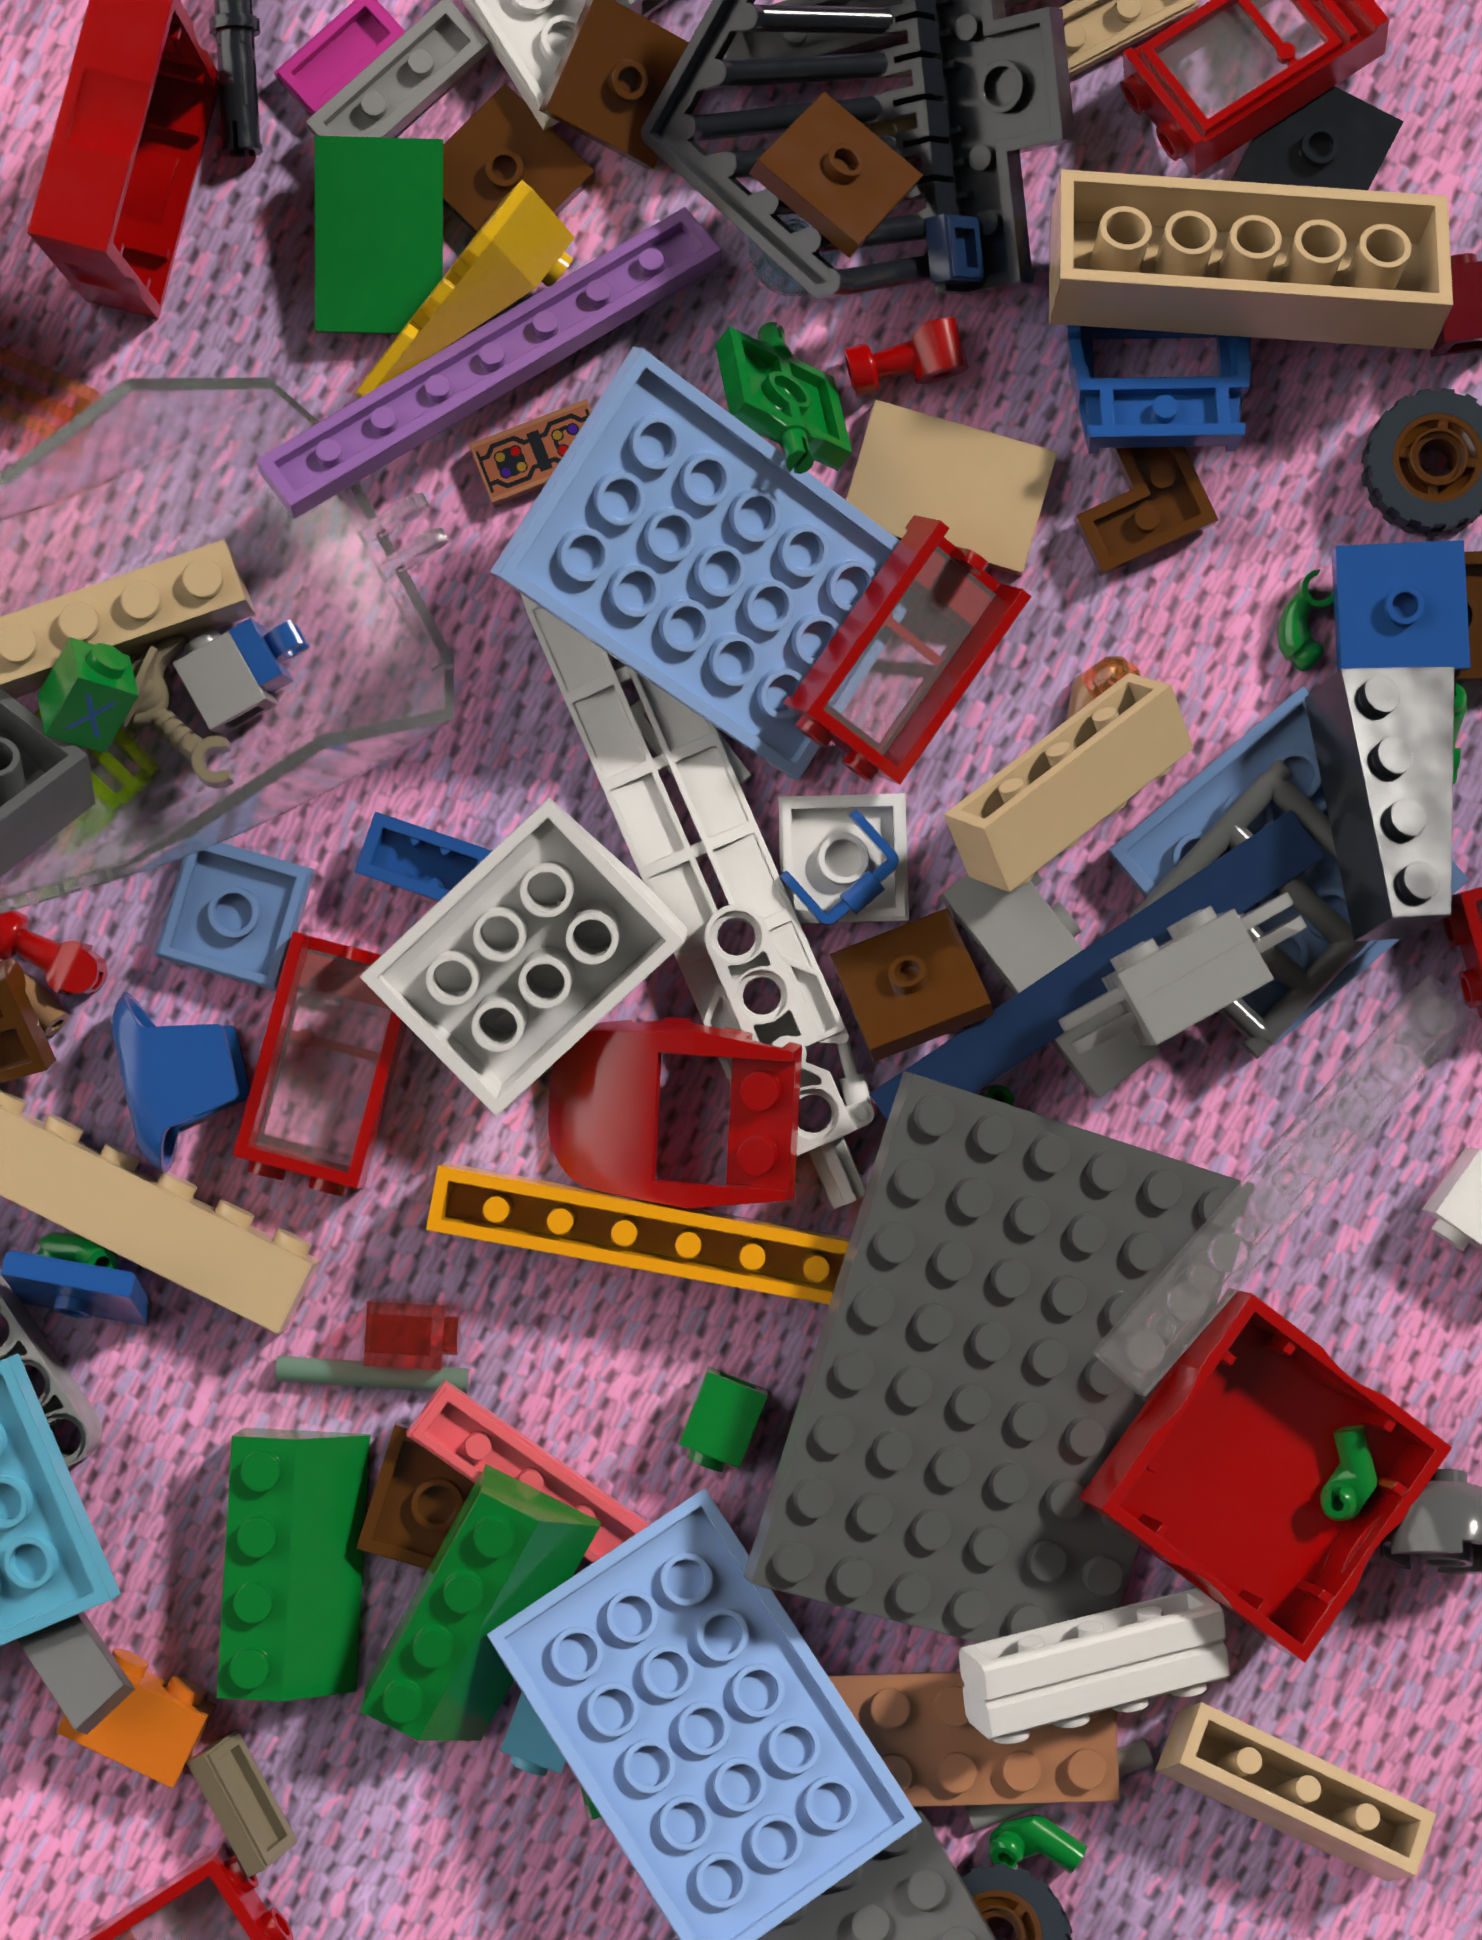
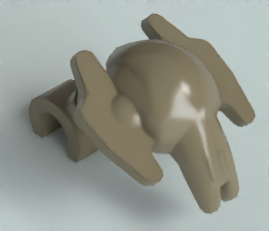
M175 635L166 640L163 639L154 646L151 645L147 652L131 662L139 696L122 725L126 727L130 724L127 735L135 740L144 726L152 724V729L157 734H161L162 739L167 743L170 742L171 747L175 750H180L179 753L192 762V767L201 782L215 789L227 788L234 784L233 775L230 770L213 772L206 767L209 757L213 754L231 752L230 743L227 738L217 735L208 736L203 739L198 734L193 733L188 726H184L180 719H176L177 716L172 711L167 710L170 696L167 684L170 668L167 665L185 650V645L190 641H188L189 638L185 635Z

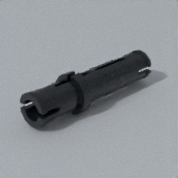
M214 0L215 15L209 19V32L211 35L213 34L217 42L222 128L221 153L229 157H245V149H249L250 156H257L263 152L260 142L254 37L260 34V20L253 15L252 0Z

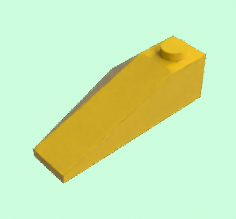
M521 180L506 195L354 391V396L358 399L446 348L534 290L540 282L547 287L557 282L573 261V258L565 250L575 237L528 184Z

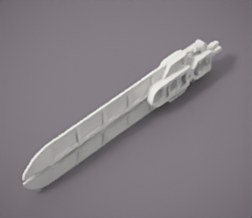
M521 594L527 614L642 881L687 927L685 942L674 952V955L704 1025L721 1029L728 1027L753 1033V1041L781 1048L789 1042L802 1045L800 1099L808 1095L822 1097L830 1106L831 1116L826 1127L820 1131L807 1132L798 1126L796 1156L806 1152L809 1153L832 1209L847 1205L864 1197L866 1188L843 1136L867 1126L874 1119V1109L864 1073L857 1074L848 1032L715 726L628 666L614 671L606 651ZM631 679L664 753L655 758H652L620 685ZM670 767L701 839V842L690 846L658 773V771ZM705 854L709 857L729 906H724L719 910L696 861V858ZM733 920L746 922L755 933V943L752 948L745 954L738 956L726 953L718 943V934L722 926ZM754 979H769L779 988L780 1003L771 1013L764 1015L755 1014L744 1004V989ZM816 1042L837 1044L845 1078L839 1079L846 1106L842 1101L830 1071L806 1062L807 1053L805 1047ZM719 1057L731 1085L732 1058Z

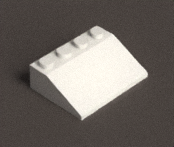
M548 798L365 970L360 978L497 1116L685 942L687 927L639 877L553 800Z

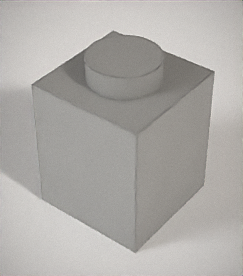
M212 630L196 637L185 645L184 649L187 655L173 662L175 669L208 728L220 735L228 734L278 705L273 694L258 685L229 631L220 635L218 630Z

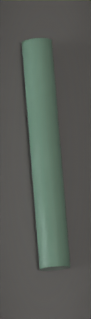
M278 1356L275 1379L281 1382L435 1392L443 1380L446 1379L467 1394L470 1370L468 1368Z

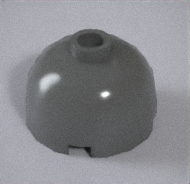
M1437 1469L1420 1496L1410 1506L1403 1521L1380 1543V1559L1385 1564L1411 1570L1410 1556L1420 1557V1562L1423 1564L1438 1566L1437 1572L1482 1574V1487L1467 1483V1472Z

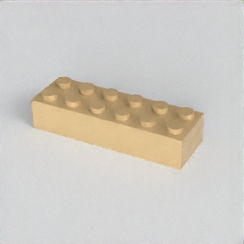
M1065 169L1060 171L1050 213L1049 324L1433 349L1453 306L1447 196Z

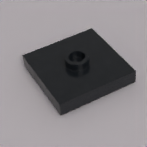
M1334 86L1253 138L1231 181L1369 190L1404 121Z

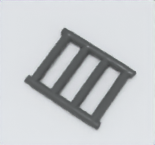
M1276 760L1136 907L1129 918L1217 860L1228 847L1232 850L1253 836L1247 829V826L1271 801H1274L1285 813L1292 809L1306 832L1337 860L1329 817L1289 781L1293 777V773L1283 761ZM1298 876L1275 891L1280 895L1288 892L1294 902L1291 906L1332 944L1307 971L1278 945L1260 954L1270 973L1288 989L1263 1018L1241 998L1217 1011L1245 1037L1241 1044L1246 1048L1247 1053L1255 1059H1258L1282 1036L1369 942L1354 941L1351 924L1344 920ZM1242 912L1238 916L1241 917L1245 914ZM1258 926L1247 931L1252 940L1264 934Z

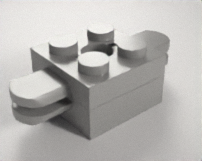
M1288 892L1271 899L1241 917L1238 916L1235 909L1216 915L1212 906H1208L1167 927L1172 939L1158 947L1152 938L1112 958L1110 962L1116 971L1102 978L1108 992L1058 1020L1062 1029L1066 1032L1114 1005L1120 1011V1015L1071 1043L1077 1055L1094 1048L1127 1028L1130 1029L1139 1046L1158 1045L1274 980L1260 954L1300 932L1307 925L1302 916L1298 915L1253 940L1247 931L1293 905L1294 902Z

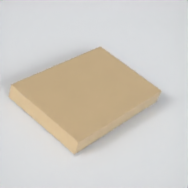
M875 400L846 501L900 541L908 531L905 527L914 515L941 520L950 528L944 537L953 545L976 552L989 563L987 567L1022 576L1058 452Z

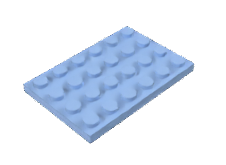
M633 347L490 570V573L776 769L798 781L820 745L809 739L795 727L800 717L782 703L787 696L792 697L900 540L809 472L796 474L794 473V467L789 471L786 467L785 454L645 349ZM910 589L906 590L891 612L892 618L898 623L916 597V594ZM886 626L880 627L827 703L839 714L842 713L893 633Z
M705 1488L489 1632L487 1637L679 1940H757L920 1824L922 1820L771 1588L752 1584L743 1577L750 1556Z

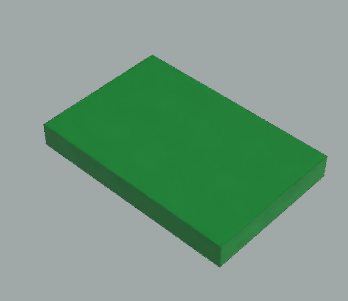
M314 136L315 332L399 334L443 278V139Z

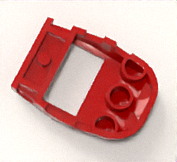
M665 1017L660 1021L632 1022V1020L598 1023L564 1053L552 1067L549 1084L548 1131L555 1157L570 1178L589 1189L686 1209L780 1202L794 1199L802 1045L789 1042L781 1048L753 1041V1033L728 1027L721 1029L692 1023L691 1019ZM662 1053L732 1058L726 1184L724 1185L656 1179Z

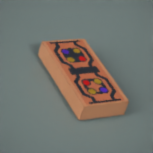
M587 399L469 444L493 507L542 489L592 412Z

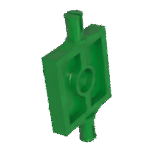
M776 322L763 324L759 328L758 339H754L729 326L715 345L728 412L759 436L766 437L780 444L784 449L786 467L789 471L794 467V473H805L812 468L814 461L839 471L852 454V449L834 377L808 365L792 354L789 346L786 345L785 331L781 325L777 328Z

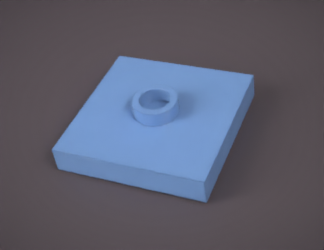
M190 834L154 956L277 991L292 932H298L316 870Z

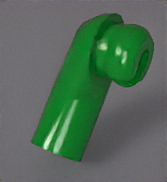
M1032 1814L1002 1822L996 1827L989 1837L990 1846L988 1851L993 1863L1007 1864L1008 1868L1011 1869L1016 1868L1017 1862L1042 1854L1070 1874L1082 1860L1087 1846L1044 1816Z

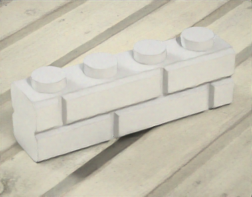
M1194 1588L961 1647L958 1653L961 1678L965 1686L962 1688L966 1717L969 1723L988 1740L1001 1744H1014L1028 1739L1031 1729L1050 1724L1060 1728L1079 1727L1089 1722V1714L1112 1709L1117 1712L1140 1711L1148 1706L1149 1698L1168 1693L1178 1697L1200 1695L1207 1690L1206 1683L1230 1676L1227 1647L1223 1642V1639H1226L1223 1610L1219 1603Z

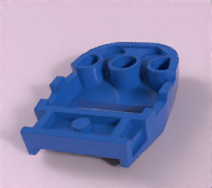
M1067 325L1069 375L1089 454H1098L1100 448L1225 446L1226 452L1237 450L1245 435L1246 423H1240L1242 401L1249 389L1251 362H1249L1251 337ZM1217 339L1219 376L1094 378L1093 340Z

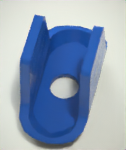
M125 991L117 1001L111 1019L120 1076H122L126 1092L125 1098L140 1152L154 1167L167 1173L174 1161L179 1132L184 1126L248 1099L250 1083L239 1034L236 1027L232 1025L200 1024L157 1027L138 1001Z

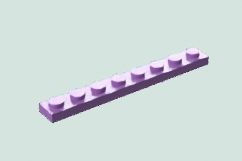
M683 207L257 458L256 463L259 473L293 519H296L722 265L721 249L688 209Z

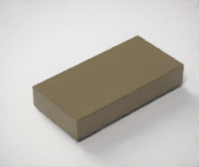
M237 1729L218 1738L187 1762L248 1878L266 1870L297 1843L291 1827Z

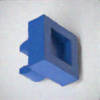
M250 617L228 630L258 685L271 693L294 681L284 661L310 648L297 624L294 625L291 620L278 625L267 633L263 625Z

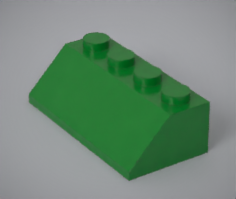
M243 1428L232 1435L217 1698L283 1702L356 1692L364 1551L356 1547L367 1514L371 1434Z
M485 1464L367 1680L360 1712L418 1741H481L514 1682L513 1677L492 1646L487 1634L570 1579L600 1528L601 1521Z

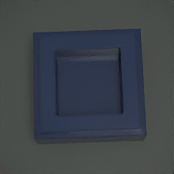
M941 214L925 218L931 283L968 285L984 282L979 221L977 217Z

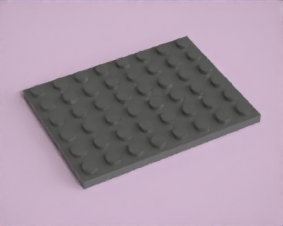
M903 1071L743 1577L750 1583L977 1643L1119 1608L1139 1544L1078 1498L1214 1306L1252 1184Z

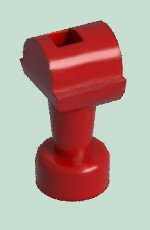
M945 317L932 321L929 320L918 327L913 334L912 340L872 354L869 345L865 343L844 348L846 365L855 397L877 392L879 390L880 378L913 373L917 384H929L967 371L969 366L959 337L956 318Z
M7 906L0 912V960L10 959L18 954L45 971V978L49 987L58 994L68 995L69 992L81 995L93 994L105 984L108 975L107 965L101 956L91 951L93 945L78 941L58 943L29 931V918L15 909Z

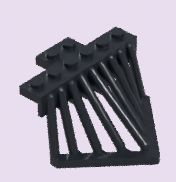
M712 0L643 124L641 138L646 145L814 298L830 299L931 280L928 251L922 256L846 269H835L820 253L841 250L813 227H807L794 232L777 216L796 214L791 208L768 189L752 194L736 179L752 177L749 172L757 159L767 149L739 152L723 151L709 155L695 142L785 132L812 103L691 115L705 91L721 87L912 76L913 86L868 97L835 100L862 124L917 118L918 128L878 137L905 160L921 158L922 167L917 168V170L923 176L903 201L925 198L926 208L913 215L886 218L860 248L927 239L925 218L941 214L977 217L979 221L984 282L968 285L934 283L935 293L969 295L1033 283L1020 153L1076 141L1062 9L1049 6L1006 17L1004 0H904V4L885 7L754 4L755 0ZM737 32L908 34L909 42L868 53L722 60Z

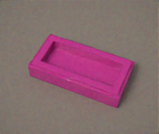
M354 0L273 73L281 85L312 116L406 31L377 0Z

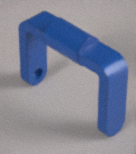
M857 809L848 816L887 860L873 873L867 871L840 895L842 900L828 913H825L787 870L779 876L811 914L825 926L836 924L850 910L855 915L861 912L885 890L881 883L897 869L899 863L897 853Z

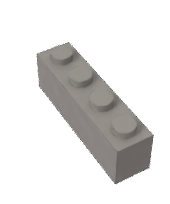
M1037 871L1029 882L1016 887L1011 892L970 878L967 874L943 892L939 898L1014 996L1083 950L1074 938L1081 933V929L1070 913L1059 902L1050 907L1035 888L1042 882ZM1116 1005L1064 1032L1050 1042L1093 1098L1104 1096L1161 1052L1157 1045L1139 1046L1130 1029L1127 1028L1094 1048L1077 1055L1071 1043L1120 1015L1121 1013Z

